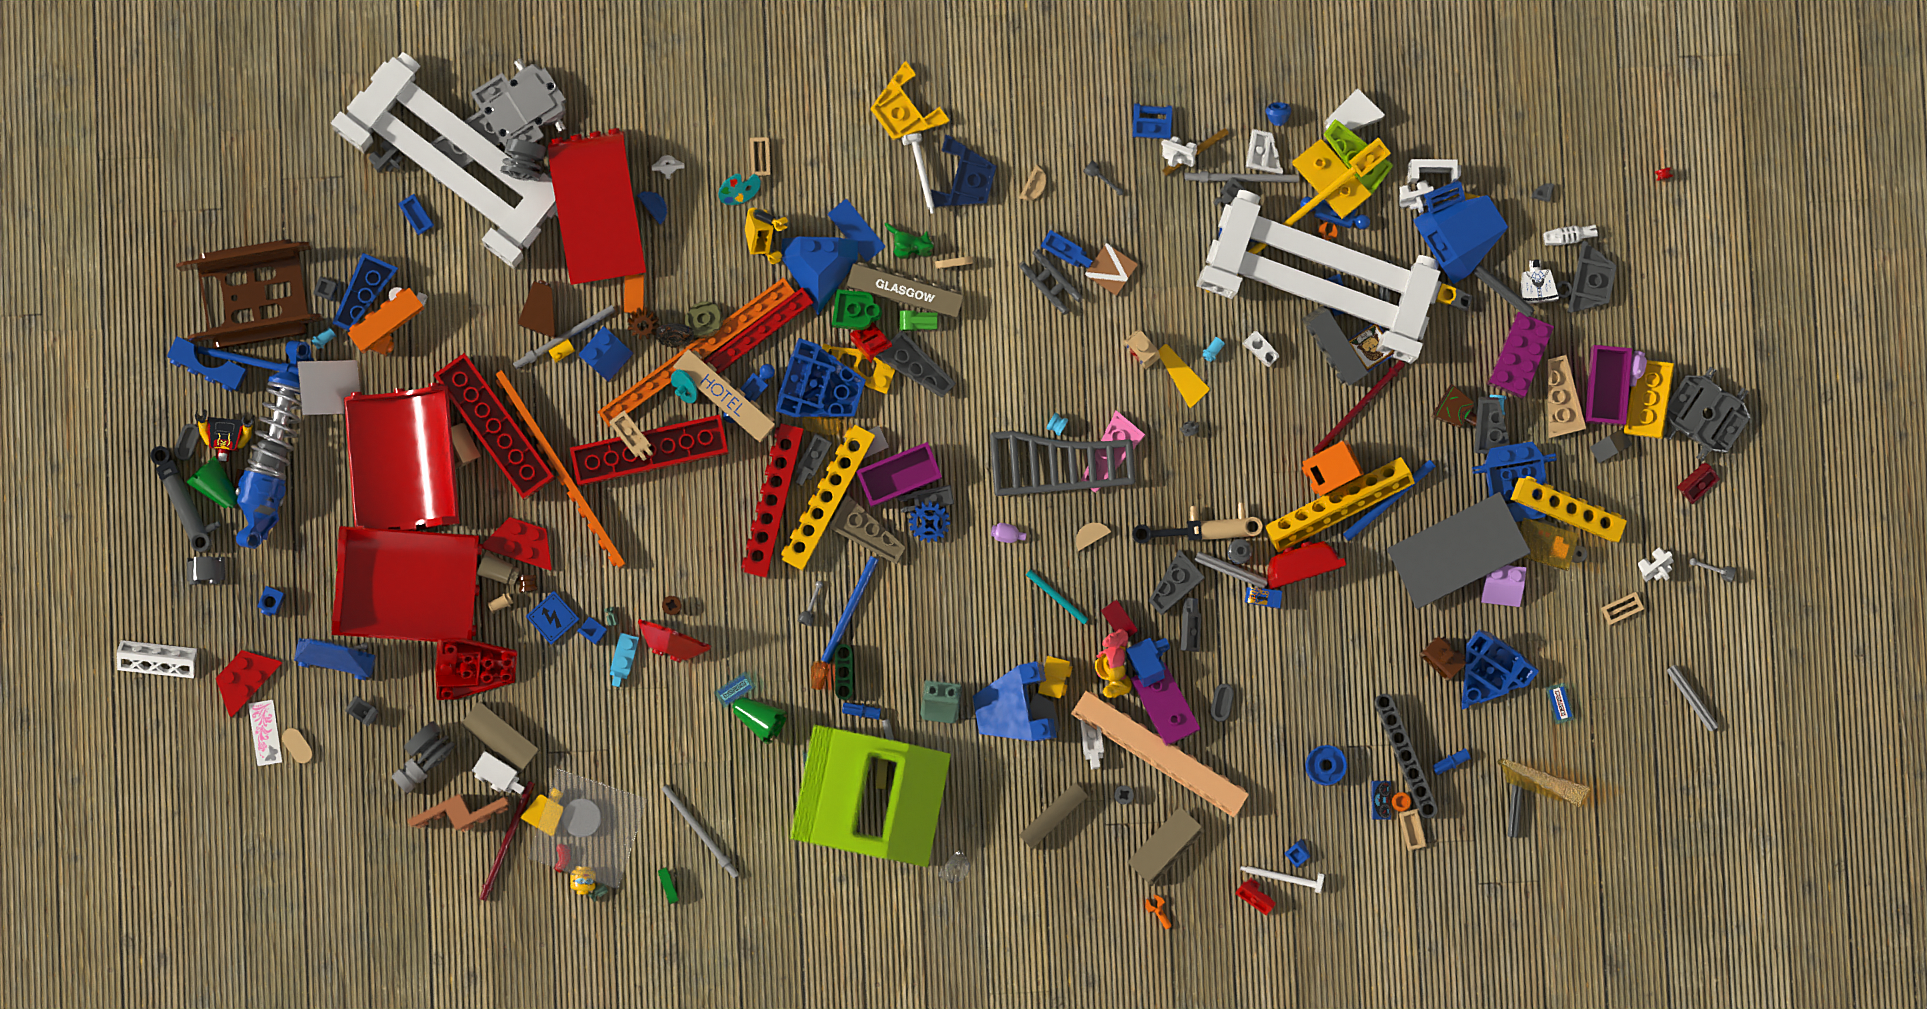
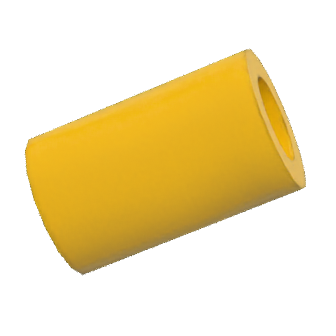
M568 339L549 350L555 363L575 352Z

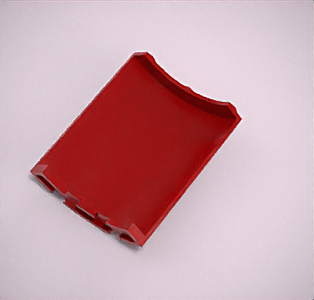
M430 383L429 387L405 391L404 388L394 389V393L362 395V392H352L351 396L345 397L344 407L354 526L414 531L431 529L439 525L444 527L460 524L448 386H440V383Z
M339 526L332 635L437 642L440 638L459 637L472 640V637H476V625H473L475 596H479V585H476L478 555L482 554V544L478 543L479 536Z

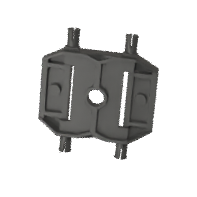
M1711 366L1703 376L1686 375L1668 402L1666 415L1670 428L1664 437L1671 441L1675 433L1680 431L1701 445L1702 450L1696 457L1701 462L1710 452L1727 453L1750 419L1743 401L1749 391L1741 388L1735 397L1722 390L1711 380L1717 371ZM1703 388V391L1701 392V394L1699 395V397L1687 413L1686 417L1684 418V420H1682L1681 417L1683 416V414L1685 413V411L1687 410V408L1689 407V405L1691 404L1699 390ZM1732 407L1733 409L1731 410V412L1729 413V415L1727 416V418L1725 419V421L1723 422V424H1722L1721 427L1719 428L1718 432L1716 433V435L1714 436V438L1711 439V437L1713 436V434H1714L1715 431L1717 430L1718 426L1720 425V423L1722 422V420L1724 419V417L1726 416V414L1728 413V411H1729L1730 408ZM1705 408L1712 411L1710 419L1703 417L1702 412Z

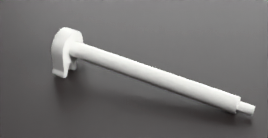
M921 134L904 135V138H902L903 145H913L927 207L930 209V213L933 214L934 204L919 142L922 141Z
M1241 866L1240 870H1244L1246 873L1313 887L1316 893L1321 892L1324 874L1318 873L1317 881L1250 866Z

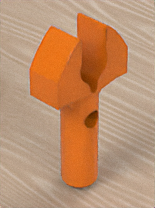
M1328 222L1319 227L1317 233L1321 234L1322 239L1327 241L1332 238L1336 239L1338 231L1335 224L1332 227V232L1326 235L1325 231Z
M1153 895L1157 900V908L1151 906L1149 900L1146 899L1145 908L1148 913L1151 911L1155 912L1164 928H1171L1172 925L1162 910V905L1165 903L1163 898Z

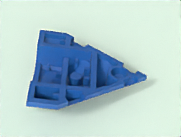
M792 237L782 239L781 258L800 288L803 287L814 302L812 307L817 315L821 313L824 306L851 270L853 264L857 262L858 240L839 237Z
M1478 629L1466 647L1461 709L1463 710L1469 708L1472 704L1482 703L1509 693L1510 690L1526 687L1539 670L1519 651L1491 632Z

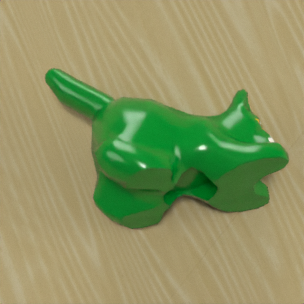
M885 222L887 230L894 234L895 248L893 252L898 258L906 259L911 253H916L921 257L932 256L930 250L934 246L928 231L923 236L918 237L908 232L899 231L888 222Z

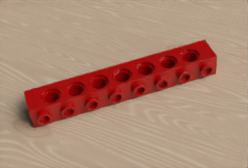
M782 423L780 428L776 427L774 438L777 439L776 445L771 446L769 457H772L771 465L767 464L765 475L768 476L767 481L762 483L760 494H763L762 501L757 502L755 510L758 513L757 520H753L751 531L754 532L753 537L748 539L746 550H749L748 557L743 558L741 566L745 574L767 579L804 432L803 428ZM789 440L791 447L788 450H783L780 446L782 441ZM783 458L787 461L784 468L776 466L778 459ZM774 477L782 479V484L779 487L772 486L771 481ZM772 495L776 496L777 503L773 506L768 505L767 498ZM765 514L772 515L773 520L770 524L762 522V517ZM760 533L768 535V540L765 543H760L757 540ZM756 551L763 553V559L759 562L753 560V554Z

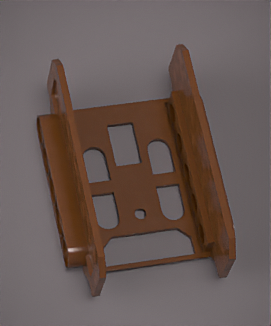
M284 239L199 254V259L177 263L176 268L180 271L198 270L208 331L188 335V340L192 343L213 341L214 349H223L306 334L305 325L324 321V316L321 313L308 314L298 253L312 250V244L310 242L292 243L291 239ZM273 267L275 269L276 275L273 279L255 282L254 269ZM246 271L248 283L234 286L227 285L225 278L228 274ZM214 276L221 283L226 315L223 324L210 328L203 278ZM290 282L292 296L271 300L266 299V285ZM237 295L238 299L237 301H232L231 297ZM272 304L281 306L282 312L279 316L261 319L260 306ZM252 308L254 321L234 323L232 321L231 315L234 311Z

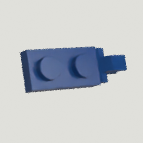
M1052 230L1048 232L1040 246L1072 266L1078 267L1081 264L1089 269L1092 264V260L1085 257L1087 252L1083 248Z

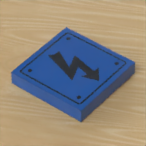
M555 591L525 616L551 645L580 620Z

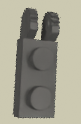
M951 485L913 492V494L898 497L899 501L902 502L914 499L915 506L922 507V501L925 505H928L929 500L932 501V505L939 502V507L954 504ZM915 506L901 508V513L915 511Z

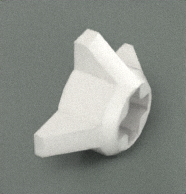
M670 155L661 157L658 162L652 165V171L660 170L665 174L666 179H670V174L676 169L684 168V163L675 160Z

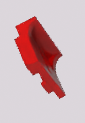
M873 322L865 330H855L850 333L851 341L870 363H872L877 354L892 347V343Z

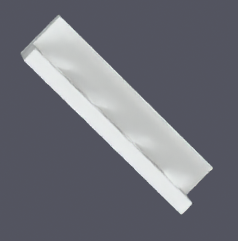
M121 640L117 650V670L194 678L197 649ZM122 659H129L132 664H122ZM147 661L152 666L145 667L141 664V662ZM166 663L171 668L164 669L160 666V664ZM181 665L190 666V671H183L179 667Z

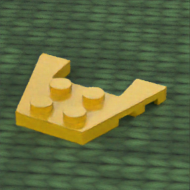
M906 61L901 65L898 72L870 108L892 140L950 122L940 107L923 118L904 93L901 86L916 76Z

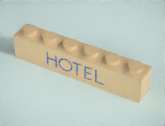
M688 349L674 364L673 368L675 370H683L689 374L699 391L761 443L776 427L773 423L775 419L767 412L765 414L759 411L760 406L753 400L750 402L744 398L746 394L738 387L736 389L731 387V381L724 375L720 377L715 373L717 369L709 362L705 364L701 361L703 357L695 350L691 352Z

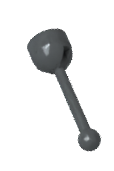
M1094 160L1083 170L1088 176L1094 177L1097 175L1111 186L1117 195L1121 196L1124 194L1122 188H1118L1099 173V165Z

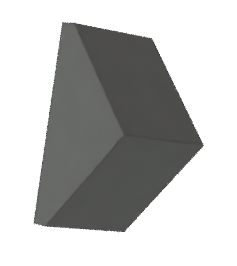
M1622 428L1589 448L1597 462L1601 463L1628 448L1632 443L1627 434H1624V429Z

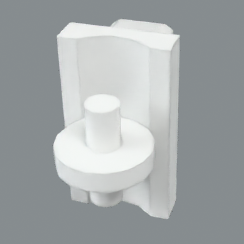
M1174 136L1169 141L1164 139L1161 142L1163 146L1162 156L1168 159L1169 166L1175 167L1179 163L1193 167L1197 153L1196 144L1190 142L1186 146H1182L1181 140Z
M1426 180L1418 182V190L1412 192L1409 185L1401 186L1399 195L1401 209L1410 206L1411 210L1417 208L1419 213L1424 212L1423 207L1427 206L1424 194L1433 191V186L1430 187Z
M1659 547L1652 553V556L1656 559L1654 563L1651 564L1646 558L1638 563L1642 577L1646 582L1653 577L1656 581L1662 577L1667 581L1670 579L1667 573L1672 570L1670 564L1674 561L1672 559L1673 555L1669 551L1666 553Z

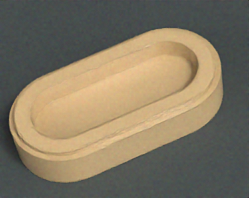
M967 256L935 261V268L940 269L973 264V257Z
M294 728L285 730L282 735V741L293 758L299 763L309 762L313 757V751L301 732Z

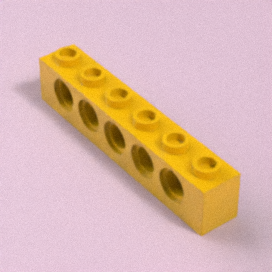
M1526 476V478L1518 479L1511 500L1608 541H1620L1627 522L1621 519L1622 515L1615 512L1609 514L1604 511L1605 508L1594 504V507L1590 506L1585 499L1577 497L1576 500L1571 498L1570 493L1562 490L1557 492L1549 484L1543 483V485L1536 483L1537 479ZM1535 489L1538 491L1537 499H1534L1533 497V491ZM1552 496L1555 498L1554 506L1550 505V498ZM1569 503L1572 505L1571 513L1567 512V505ZM1585 511H1588L1589 518L1587 521L1584 519ZM1602 518H1605L1606 525L1604 528L1601 526Z

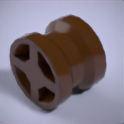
M536 575L517 577L520 582L519 593L538 591V586L535 584Z
M668 596L663 600L662 608L666 614L674 616L681 611L682 604L677 597Z

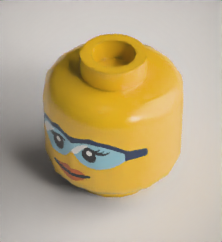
M576 867V870L571 872L570 886L571 889L577 890V894L588 895V891L595 889L596 873L591 871V867Z

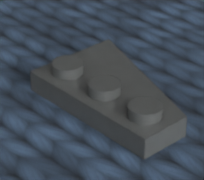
M1498 397L1478 398L1474 453L1488 454L1490 448L1510 445Z
M1180 549L1149 599V603L1161 616L1205 579Z

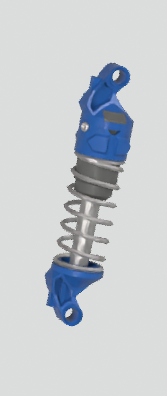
M295 340L287 343L285 351L289 356L291 366L298 368L299 361L314 360V358H311V349L308 343ZM279 371L269 376L267 384L273 388H267L266 390L278 396L277 402L262 403L263 406L274 410L273 417H259V420L271 424L269 432L255 431L256 435L267 440H261L257 445L251 446L255 451L253 452L252 459L247 460L250 463V467L245 468L246 471H244V475L239 480V487L236 491V495H238L237 503L248 521V526L239 531L236 536V542L241 547L257 548L263 540H267L269 530L279 521L277 511L279 506H282L283 499L281 498L284 497L286 492L284 485L286 476L283 473L285 466L290 464L286 459V454L294 450L290 444L282 441L283 437L293 438L297 436L294 430L286 427L287 423L301 422L297 415L290 413V409H302L301 401L293 398L294 395H301L299 376L291 371ZM292 402H295L300 406L292 405ZM288 416H290V417H292V418H294V419H296V420H289V419H288ZM286 430L292 434H284V431Z

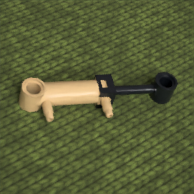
M1238 503V519L1208 521L1198 520L1196 506H1191L1190 521L1186 522L1187 528L1151 530L1148 526L1140 524L1133 529L1131 536L1132 540L1140 545L1146 544L1154 537L1187 535L1188 542L1256 537L1262 531L1263 525L1260 519L1256 517L1246 518L1244 503ZM1249 522L1257 524L1256 532L1248 530L1247 525ZM1140 529L1144 530L1147 534V537L1143 540L1138 539L1136 536V532Z

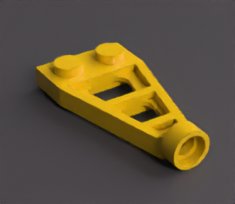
M823 343L822 349L827 353L831 350L832 355L839 362H841L840 359L843 354L856 356L857 359L854 367L850 369L866 380L864 385L867 388L887 394L895 373L894 368L874 357L873 360L876 361L877 366L874 374L868 377L858 369L860 361L867 359L859 349L833 347Z

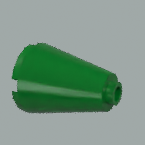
M216 456L209 459L207 464L202 465L186 481L190 486L224 509L227 507L232 509L237 504L238 495H236V489Z
M746 697L736 699L732 706L734 709L733 713L767 745L773 742L771 740L773 735L776 737L779 735L787 719L784 715L788 714L783 709Z

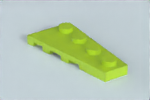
M1336 119L1323 134L1349 169L1352 166L1348 161L1368 146L1367 143ZM1384 159L1363 177H1360L1357 173L1355 177L1372 195L1394 165L1387 159Z

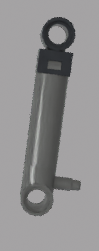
M163 446L153 448L150 454L151 460L159 465L155 469L168 492L190 540L191 547L200 553L208 552L212 547V539L208 533L221 527L220 522L217 521L204 526L180 475L181 472L176 461L172 460L171 451ZM164 451L166 458L163 461H158V453ZM205 538V546L199 548L197 546L198 539Z

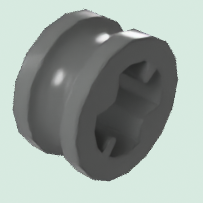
M1560 281L1555 286L1558 298L1565 299L1572 293V286L1567 281ZM1562 285L1568 288L1564 295L1560 294L1561 291H1558V288H1561Z

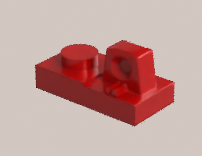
M1250 878L1247 882L1244 881L1235 894L1264 915H1267L1273 909L1276 902L1270 896L1258 891L1260 883L1253 878Z

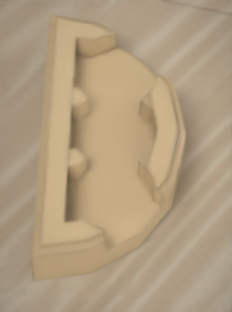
M1038 165L1032 171L1019 199L1024 201L1034 200L1044 192L1046 176Z
M1092 522L1084 525L1076 536L1077 550H1082L1111 533V531L1101 523Z

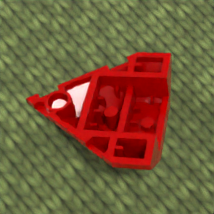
M642 619L638 620L648 646L653 649L652 653L663 656L665 653L671 656V660L681 663V660L688 661L710 651L712 648L709 644L676 632L673 629L665 628Z

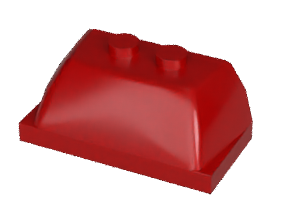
M1312 541L1301 544V548H1286L1282 550V554H1278L1270 559L1267 568L1268 585L1270 590L1343 568L1346 566L1344 558L1339 557L1335 548L1326 541L1312 544Z

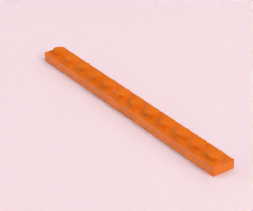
M783 277L726 318L715 335L709 338L697 339L597 412L607 426L611 427L609 422L621 412L625 411L629 414L671 383V375L676 371L673 366L688 349L691 352L693 350L698 352L703 357L701 361L794 294V290Z
M502 370L496 373L498 379L495 380L501 390L505 388L508 393L505 396L511 406L515 404L518 409L515 413L521 422L525 420L529 426L526 428L531 438L536 437L539 442L536 446L542 454L546 453L549 457L546 460L552 470L556 468L559 473L557 479L562 486L566 485L570 490L567 494L572 502L577 501L580 507L577 510L582 518L587 517L590 524H588V527L593 535L597 533L600 537L598 543L603 550L607 549L611 556L608 558L612 565L622 568L626 565L625 561Z

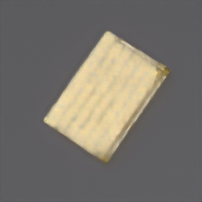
M1523 518L1520 533L1531 553L1522 558L1569 571L1579 534Z

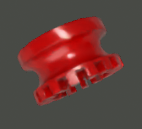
M1671 167L1655 171L1654 173L1658 176L1656 180L1662 181L1665 178L1673 177V174L1670 173Z

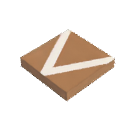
M1106 243L1085 273V276L1117 296L1138 264Z

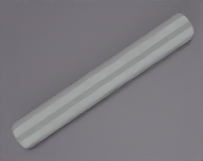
M1198 552L1196 555V562L1262 589L1268 583V580L1264 577L1202 552Z
M1673 665L1668 668V674L1709 731L1715 730L1718 727L1717 722L1678 667Z

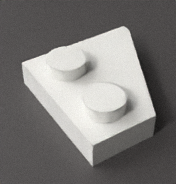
M1252 130L1246 168L1279 175L1283 174L1272 133Z

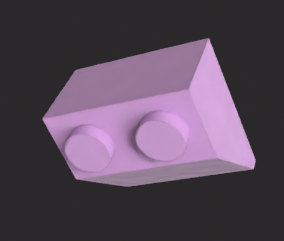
M1506 565L1484 576L1481 603L1520 607L1526 568Z

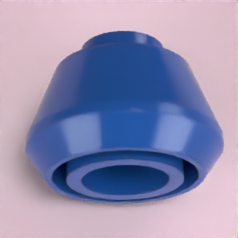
M1284 102L1271 103L1265 110L1269 121L1276 126L1284 125L1292 111L1291 107Z

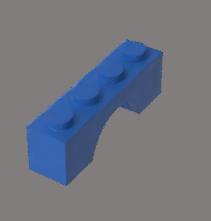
M176 336L166 356L171 359V364L177 367L184 365L188 367V372L196 376L198 373L205 375V380L213 384L217 381L223 384L221 388L232 392L233 389L239 391L248 373V370L230 361L217 368L203 366L197 357V346Z

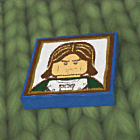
M1372 323L1348 339L1367 372H1370L1392 357L1395 351L1387 348L1388 355L1376 351L1380 337L1385 332L1380 325Z

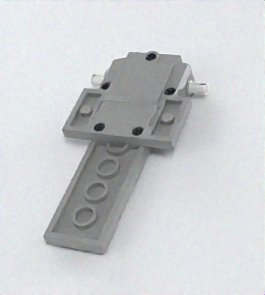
M521 58L518 59L519 63L516 60L514 64L519 69V72L513 79L508 81L502 72L471 92L481 111L463 122L496 147L502 143L506 147L507 139H520L536 143L544 138L539 128L554 124L559 133L562 132V129H566L561 119L566 113L564 103L567 101L546 68L541 69L536 64L526 67ZM443 135L430 143L462 169L475 161Z

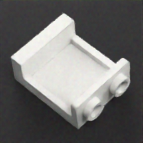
M1411 159L1408 164V184H1416L1419 179V173H1449L1451 184L1456 182L1459 176H1461V165H1458V160Z

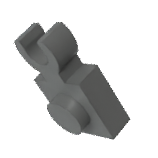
M1231 177L1220 190L1223 196L1216 198L1213 204L1216 206L1219 202H1223L1224 206L1220 209L1223 212L1225 205L1237 197L1239 190H1247Z

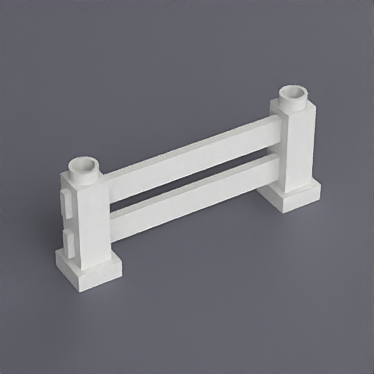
M402 52L397 59L392 57L388 63L384 61L370 78L373 82L364 93L360 91L347 107L349 112L345 115L340 111L333 119L331 125L334 131L363 153L374 142L371 137L373 131L397 147L415 163L500 227L497 231L490 228L482 238L483 245L515 269L524 258L521 251L522 248L526 247L528 249L542 230L539 227L546 218L552 219L557 213L551 171L547 175L543 173L538 181L518 180L501 173V166H509L502 162L503 159L510 157L413 83L416 79L415 73L420 68V65L414 59ZM399 101L522 196L521 202L514 209L389 113L394 105Z
M1239 190L1237 197L1234 198L1231 205H1225L1218 227L1222 228L1219 240H1213L1206 259V263H1209L1210 266L1206 265L1201 271L1197 287L1232 299L1237 294L1242 278L1237 276V274L1389 328V331H1386L1380 337L1376 351L1388 355L1386 349L1395 350L1393 358L1412 364L1419 357L1423 343L1417 342V340L1423 339L1429 317H1426L1429 304H1435L1442 283L1438 281L1441 271H1438L1440 263L1437 260L1428 256L1418 255L1416 262L1410 267V270L1263 218L1258 216L1261 207L1258 205L1260 197L1249 191ZM1249 238L1402 293L1398 306L1247 252L1245 250Z

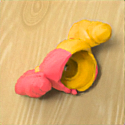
M1119 629L1116 633L1109 634L1103 641L1104 647L1109 648L1096 655L1098 658L1095 661L1097 675L1102 679L1110 681V684L1103 689V694L1107 698H1116L1119 695L1128 694L1132 689V682L1125 674V651L1129 637L1124 629Z

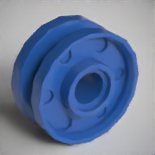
M1318 746L1306 758V773L1316 784L1323 786L1333 785L1340 781L1346 773V757L1335 746ZM1323 760H1328L1331 763V768L1328 771L1323 770L1321 767Z

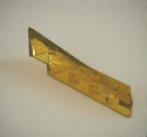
M1498 759L1497 761L1498 765H1501L1507 783L1559 802L1564 799L1581 808L1592 790L1590 787L1506 759Z

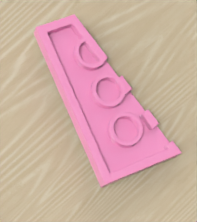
M1115 411L1101 441L1130 439L1133 442L1134 449L1145 437V434L1118 411ZM1125 447L1114 448L1115 470L1126 459ZM1097 449L1095 452L1097 480L1108 479L1106 449ZM1088 467L1086 468L1081 478V481H1089ZM1099 487V488H1090V489H1091L1094 493H1097V491H1098L1101 487Z

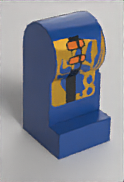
M1247 587L1245 603L1280 609L1282 591Z

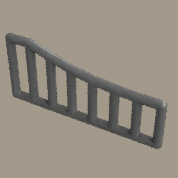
M1013 430L992 432L990 434L994 494L996 496L1133 485L1136 482L1133 442L1130 439L1092 442L1063 441L1033 436ZM1009 438L1013 487L1002 488L998 439ZM1017 439L1029 442L1032 486L1021 487ZM1037 444L1048 446L1051 484L1040 485ZM1056 447L1068 449L1070 482L1059 483ZM1125 447L1128 477L1116 478L1114 448ZM1075 449H1087L1089 481L1078 482ZM1095 449H1106L1108 479L1097 480Z

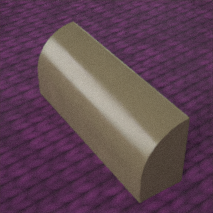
M478 701L461 724L462 727L520 774L540 751L539 748L480 701Z
M1074 782L1019 834L1020 838L1033 849L1088 795Z
M1179 807L1127 863L1146 882L1153 886L1205 830L1183 808Z

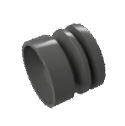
M507 139L505 153L512 156V158L503 159L502 162L509 166H501L500 172L518 180H540V174L534 171L539 172L542 170V167L534 162L544 161L546 147L530 141Z
M431 721L403 747L411 757L421 753L422 756L417 763L420 765L424 761H428L422 767L425 772L443 762L456 745L453 741L446 746L444 745L449 739L448 736H444L440 740L438 739L442 729L435 721Z

